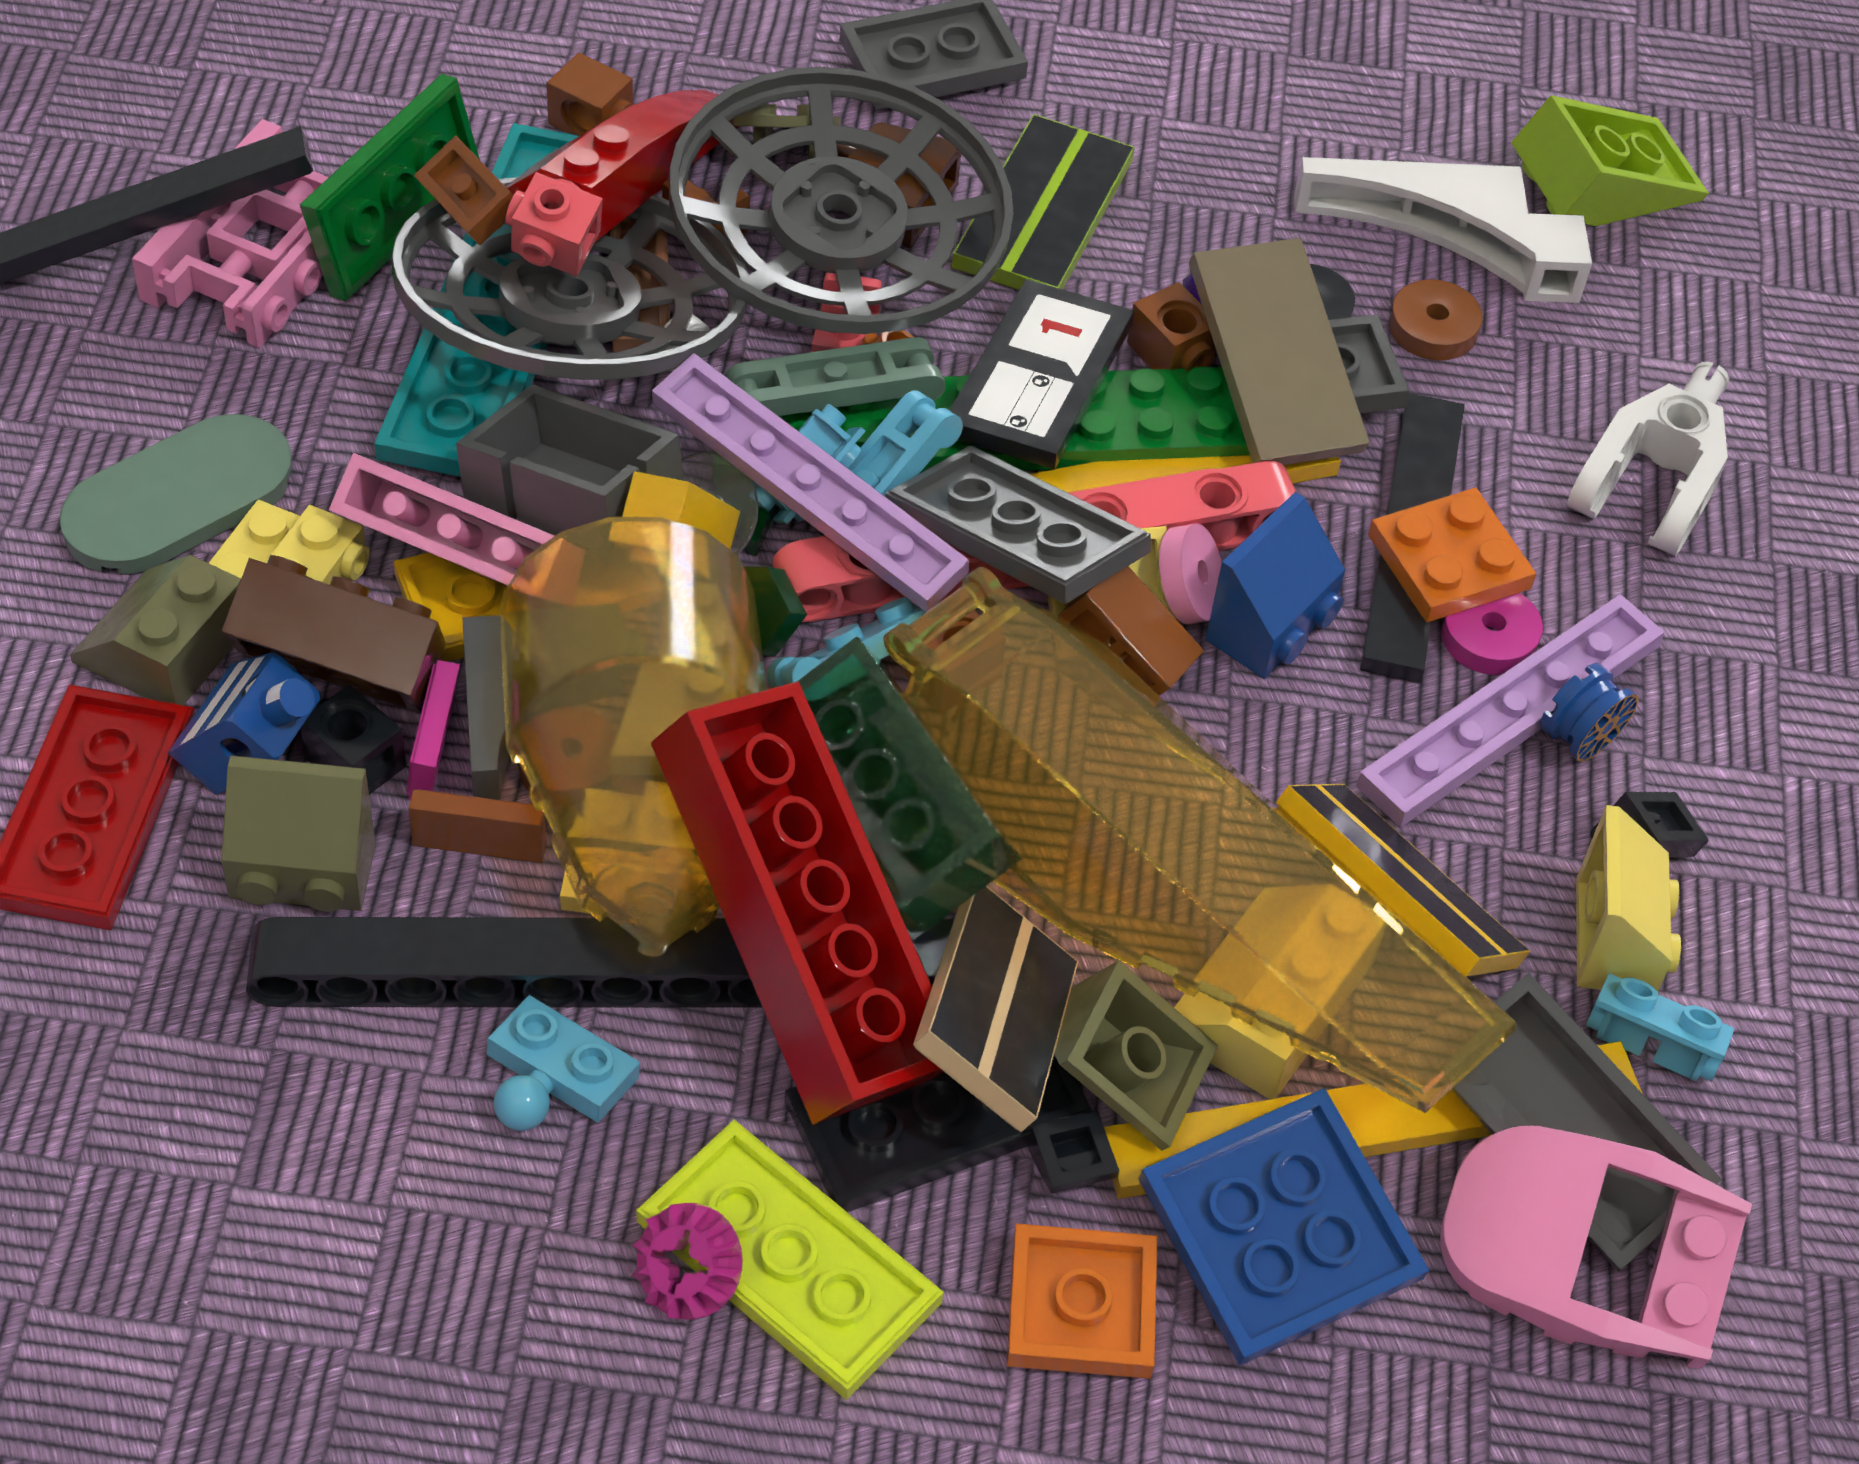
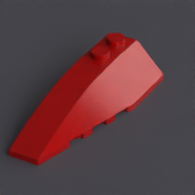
M680 90L654 96L632 105L548 154L505 187L513 195L518 190L525 193L537 172L552 179L568 180L577 185L581 190L603 198L601 229L596 239L597 241L662 189L663 183L669 179L670 165L675 146L685 127L707 102L719 94L708 90ZM713 136L702 145L692 164L719 143Z

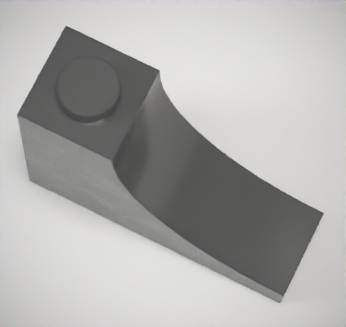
M615 608L462 617L473 797L501 800L503 780L508 766L517 752L518 739L522 731L532 720L549 711L573 708L590 701L621 696L620 671L632 670L630 633H618Z

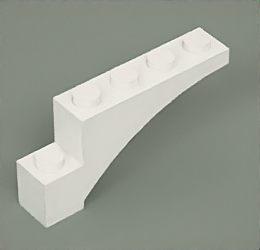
M1302 157L1294 194L1295 213L1335 216L1368 222L1409 233L1443 246L1480 264L1523 292L1524 301L1580 303L1592 266L1584 216L1528 213L1521 167Z

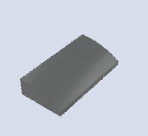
M1529 972L1426 1062L1491 1134L1517 1126H1541L1654 1151L1716 1185L1722 1180ZM1607 1167L1587 1239L1619 1272L1663 1233L1675 1189Z

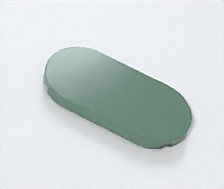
M227 414L202 420L79 483L66 497L60 512V525L65 545L70 554L80 564L103 572L102 567L109 569L117 568L119 574H136L161 565L238 525L258 499L271 505L277 503L289 486L288 479L292 473L293 462L289 443L278 428L257 417Z

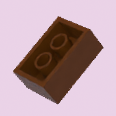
M270 555L267 563L252 558L248 559L222 629V633L238 653L256 657L274 652L284 658L300 674L341 688H345L350 684L362 695L421 714L433 664H437V660H441L446 646V641L438 622L430 618L431 609L399 597L394 598L392 606L368 597L369 588L338 576H332L330 584L314 580L306 576L307 567L277 555Z

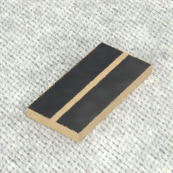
M978 879L962 895L913 1043L914 1048L1012 1127L1022 1132L1038 1117L1078 961Z

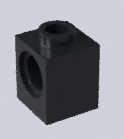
M350 684L330 699L319 701L301 727L305 759L312 764L366 769L369 795L406 767L402 728Z

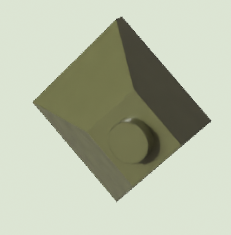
M1118 960L1071 988L1054 1054L1059 1065L1163 1151L1171 1146L1218 1045Z

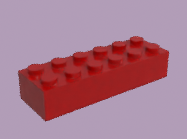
M799 681L685 712L650 744L812 1124L815 1125L913 1088L944 1072L913 1046L932 986Z

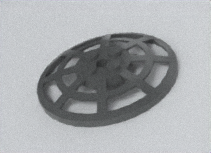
M795 68L756 76L732 86L707 102L688 122L676 143L670 165L669 207L676 231L691 257L712 280L735 298L745 301L746 304L762 313L798 326L827 332L871 334L900 331L930 323L957 310L983 289L996 273L1009 242L1013 220L1011 187L1003 165L989 142L966 118L943 101L917 87L879 74L846 68ZM808 97L811 125L776 132L760 139L753 145L729 122L736 116L764 104L789 98ZM831 97L850 98L878 104L906 114L919 122L899 144L890 138L868 130L834 125ZM938 134L950 142L971 164L984 186L985 195L953 202L951 193L941 177L925 160L919 157ZM711 136L736 159L723 179L719 194V204L685 197V186L691 164L702 145ZM836 144L861 148L887 159L878 168H875L855 159L838 157ZM803 145H813L815 158L800 162L785 172L768 159L770 156L787 149ZM906 171L910 173L924 187L934 205L908 209L904 195L896 185L898 179ZM750 173L773 190L769 211L736 207L739 189ZM843 211L849 214L851 218L835 219L827 213ZM991 215L992 234L989 250L976 275L970 278L944 269L943 267L947 264L954 249L958 229L957 222ZM688 218L721 225L731 248L753 273L740 279L719 263L700 242ZM939 226L937 245L927 261L900 248L905 230ZM740 229L772 232L784 252L767 264L748 245ZM886 264L909 276L907 279L894 285L873 291H864L860 273ZM804 265L820 271L835 273L839 292L814 288L788 277ZM926 284L951 292V294L928 305L897 313L872 315L868 306L900 299L919 290ZM777 287L786 293L808 301L844 306L846 314H833L799 307L769 296L764 292Z
M506 178L499 180L502 182L504 186H506L516 178ZM656 195L652 196L627 216V218L637 221L622 240L604 235L594 243L591 250L609 255L605 258L589 253L577 277L551 266L542 267L534 265L522 256L510 262L506 267L502 266L491 258L511 252V233L487 239L481 245L476 244L471 247L447 228L457 223V221L436 199L421 207L404 223L395 239L392 255V277L395 291L405 309L425 329L445 343L476 358L509 369L541 376L578 380H616L649 376L673 370L693 353L703 358L725 344L739 328L747 308L745 301L735 298L727 291L728 314L720 325L709 332L687 331L693 313L692 297L722 287L707 274L684 281L682 276L670 264L644 249L659 229L681 240L675 228L669 201ZM688 218L700 242L719 263L740 279L748 275L744 263L735 254L726 237L708 222ZM429 240L456 259L447 273L445 292L410 284L409 278L412 262L421 247ZM631 264H635L653 275L664 286L641 290L639 282L627 268ZM475 271L499 285L498 299L464 296V284L469 275ZM669 303L674 304V316L667 328L638 321L640 309ZM429 306L452 311L455 318L470 332L454 325ZM473 314L502 316L518 330L503 337L483 325ZM621 336L648 341L635 348L615 353H607L601 344ZM538 342L543 344L575 345L580 355L553 353L534 349L531 346ZM670 345L679 346L677 348L662 351Z

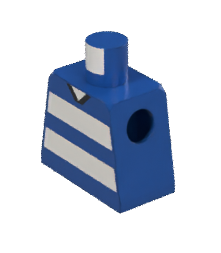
M274 652L236 661L226 670L171 747L168 754L215 795L226 791L227 768L230 755L278 760L319 702V690L284 658ZM225 738L238 740L226 746L223 744V739Z

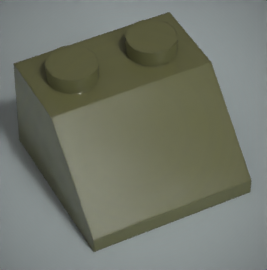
M190 554L147 569L70 654L71 661L147 699L184 705L234 647L222 633V629L241 578Z
M230 755L227 768L221 856L229 898L242 899L255 905H268L273 902L305 905L324 912H332L339 909L362 911L376 848L366 769Z

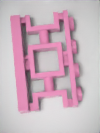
M262 119L235 149L282 133V127ZM313 171L309 175L275 186L274 188L286 192L284 196L266 189L162 226L132 258L140 301L160 308L167 301L168 305L178 309L193 291H197L223 302L227 330L237 334L241 328L245 329L247 343L260 348L273 332H278L285 326L290 313L306 295H311L319 286L323 273L299 204L329 177ZM258 219L288 231L272 250L242 238ZM209 253L210 258L223 263L219 268L203 261ZM248 273L263 279V281L256 288V283L242 277Z

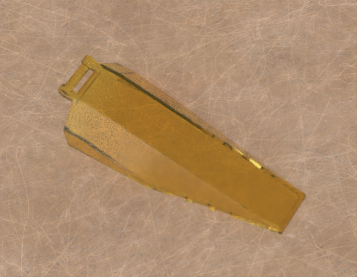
M978 567L964 577L962 580L963 587L910 625L900 623L884 635L883 642L888 654L895 662L913 673L878 749L884 804L941 845L949 846L952 852L1068 935L1136 969L1145 964L1173 978L1174 988L1192 997L1201 992L1229 1006L1232 1017L1250 1026L1255 1020H1258L1288 1035L1292 1047L1318 1060L1328 1061L1334 1064L1340 1071L1424 1113L1516 1031V1021L1306 832L1279 810L1275 804L1239 773L1105 644L1061 616L1009 592L1001 586L997 577L989 569ZM979 608L985 612L934 650L926 646V644L974 609Z

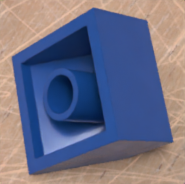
M1294 492L1221 564L1205 640L1263 679L1281 662L1287 665L1292 663L1304 648L1308 635L1317 626L1322 629L1328 627L1338 615L1344 601L1339 596L1345 568L1305 497Z

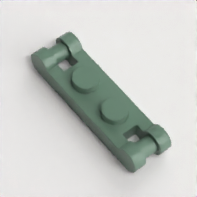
M921 337L741 362L730 367L725 373V377L777 416L812 412L815 409L823 410L827 404L836 408L902 398L911 391H919L934 401L944 393L946 388L940 369L933 365L935 359L932 349L926 339Z

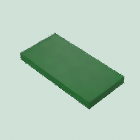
M440 74L299 204L330 297L346 302L392 258L395 239L404 223L421 207L435 200L432 194L414 175L455 135L480 160L457 78Z

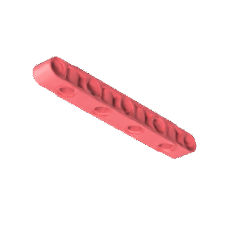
M1263 461L1222 469H1204L1068 493L1138 528L1166 526L1168 530L1172 527L1194 523L1201 524L1213 537L1220 553L1228 549L1237 548L1296 490L1282 463ZM827 536L791 542L780 548L772 561L774 568L785 570L807 613L802 622H815L861 613H875L881 606L905 597ZM950 545L969 559V573L940 601L1029 585Z

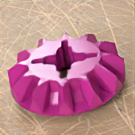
M699 1203L672 1204L659 1214L646 1219L648 1226L642 1237L632 1245L637 1251V1268L631 1275L641 1283L647 1295L644 1302L659 1308L667 1314V1318L691 1320L704 1318L721 1309L730 1300L739 1284L743 1264L740 1241L729 1221L718 1211ZM687 1243H690L689 1256L699 1260V1265L709 1268L708 1271L685 1273L680 1280L678 1279L680 1267L671 1263V1259L665 1257V1254L673 1250H684Z

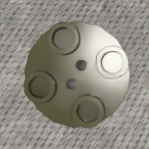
M764 104L736 116L731 120V124L733 126H753L754 144L760 139L772 135L773 127L811 125L809 105H797V116L776 115V104ZM833 116L834 125L842 126V117ZM808 145L809 160L815 158L813 145Z

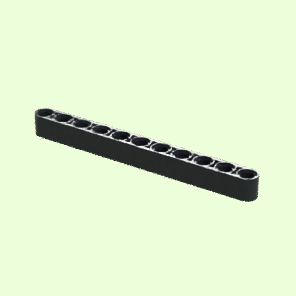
M273 917L261 920L253 926L246 992L251 999L257 1003L272 1007H518L530 995L550 1008H763L725 918ZM902 918L931 986H933L955 919Z

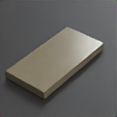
M1295 238L1194 252L1188 263L1252 462L1276 461L1287 465L1363 453L1370 442L1302 239Z

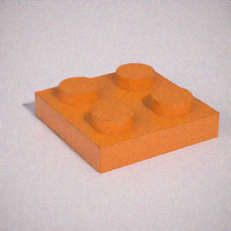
M1476 487L1372 519L1368 533L1369 538L1426 623L1532 589L1537 573Z
M1016 1223L1013 1235L1006 1366L1151 1379L1155 1365L1157 1235Z

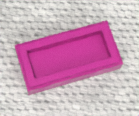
M437 660V664H433L410 759L406 795H409L408 800H411L413 790L434 791L455 703L460 664Z

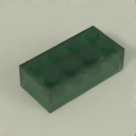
M858 636L798 680L912 939L918 938L1022 860L1019 853L884 664Z

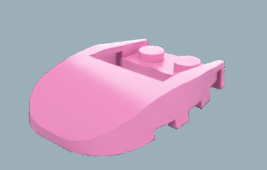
M1517 1126L1499 1131L1481 1140L1462 1160L1456 1173L1443 1216L1440 1245L1446 1267L1461 1289L1467 1291L1476 1301L1505 1316L1512 1313L1544 1330L1543 1335L1570 1345L1576 1341L1613 1349L1612 1353L1644 1358L1650 1351L1688 1358L1686 1367L1702 1369L1711 1359L1713 1352L1711 1346L1745 1220L1750 1214L1752 1204L1654 1151L1541 1126ZM1607 1167L1675 1189L1638 1322L1570 1298Z

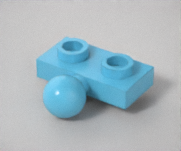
M530 995L487 1038V1055L519 1074L505 1080L498 1087L494 1096V1110L497 1118L503 1125L512 1130L526 1131L542 1123L549 1111V1094L599 1123L639 1079L640 1061Z

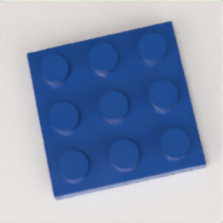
M1325 1088L1144 1168L1138 1178L1239 1366L1423 1280L1430 1271Z

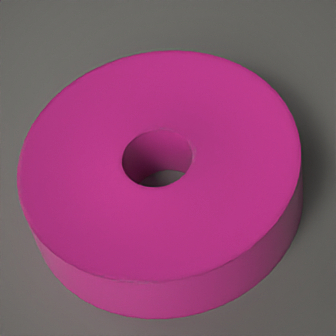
M1521 593L1443 618L1441 626V637L1451 656L1465 667L1489 675H1502L1536 652L1543 632L1542 619L1537 608ZM1486 627L1494 628V629H1496L1497 631L1490 630V629H1488V628H1486Z

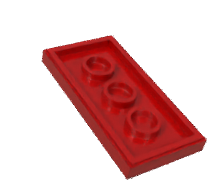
M71 684L68 685L0 840V910L112 931L179 764L168 752L194 717L193 707Z

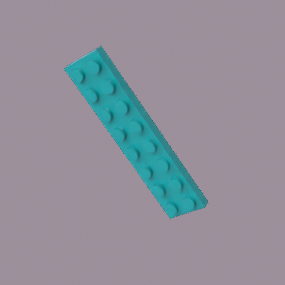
M513 123L492 173L498 179L517 178L545 156L579 136ZM505 223L488 239L511 233L512 226ZM467 232L465 233L463 240L471 247L478 244ZM511 251L491 259L506 267L510 262L521 257V255ZM475 271L469 275L464 284V296L498 299L499 285ZM446 279L440 290L441 292H445ZM433 307L432 310L454 325L470 332L455 318L452 311ZM473 314L483 325L503 337L518 330L502 316ZM424 328L374 442L376 460L461 477L456 443L532 385L536 374L509 369L476 358L445 343ZM538 342L531 346V348L545 351L548 344Z

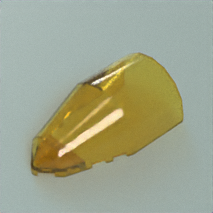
M608 517L564 530L524 558L504 592L500 605L506 748L513 763H521L531 784L528 795L535 810L543 809L554 833L551 844L581 907L598 921H602L608 916L640 941L637 951L654 957L665 954L669 944L693 928L698 932L712 923L720 906L650 742L687 711L767 690L755 592L739 556L707 531L663 517Z

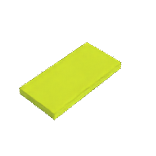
M736 1120L729 1123L636 1210L637 1223L644 1229L648 1226L646 1219L659 1214L672 1204L699 1203L711 1207L722 1214L732 1225L738 1236L743 1259L741 1278L729 1301L846 1401L943 1301L944 1292ZM687 1243L684 1250L672 1251L695 1272L708 1271L709 1267L699 1265V1260L689 1256L690 1243Z

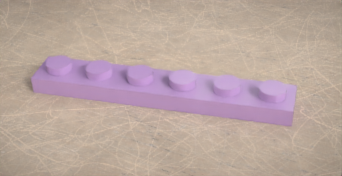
M695 353L688 357L652 390L653 404L926 613L969 573V559Z
M1619 594L1360 771L1356 787L1401 828L1540 731V721L1543 713L1547 710L1552 714L1555 712L1556 703L1552 698L1574 675L1580 679L1589 676L1585 671L1586 666L1593 663L1602 664L1613 674L1614 679L1659 648L1665 632L1625 597Z

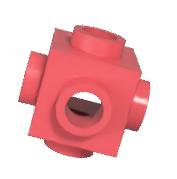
M536 172L525 193L519 190L516 191L506 213L505 223L512 226L511 251L520 254L525 260L534 265L542 267L551 266L577 277L600 233L603 198L581 190L577 185L568 180L552 179Z

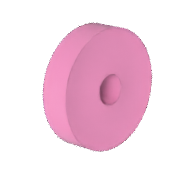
M1198 523L1168 529L1162 538L1159 552V570L1163 592L1172 613L1183 624L1200 623L1210 620L1222 564L1213 537L1204 526Z

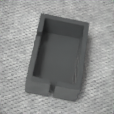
M533 384L456 443L465 499L508 517H517L520 522L611 558L623 549L617 546L615 541L634 471L684 481L679 434Z

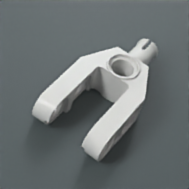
M1701 362L1694 368L1692 376L1683 390L1667 384L1620 408L1581 470L1568 498L1567 507L1595 519L1631 459L1637 453L1650 457L1654 463L1663 468L1679 470L1685 473L1687 478L1685 482L1682 480L1678 482L1656 533L1653 537L1650 536L1648 541L1649 545L1676 557L1712 497L1728 458L1723 407L1715 404L1729 384L1727 372L1721 366H1718L1712 378L1707 381L1705 378L1711 370L1713 363Z

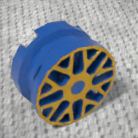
M1599 663L1586 666L1585 671L1589 674L1586 678L1580 679L1574 675L1552 698L1556 703L1554 714L1547 710L1543 713L1540 721L1541 729L1552 739L1559 740L1562 738L1567 744H1570L1571 756L1581 762L1593 758L1619 735L1635 713L1639 703L1638 695L1627 688L1620 690L1613 683V674Z

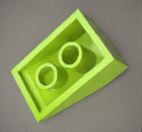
M1550 95L1511 142L1523 161L1521 164L1523 171L1537 183L1547 199L1546 206L1551 214L1584 216V221L1587 225L1600 226L1700 202L1709 194L1659 118Z

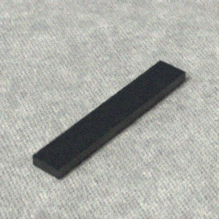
M301 126L3 231L0 233V284L309 175L313 172L307 138Z
M1409 393L1407 408L1403 410L1386 515L1451 495L1465 404ZM1379 553L1360 670L1420 683L1425 668L1432 621L1425 622Z

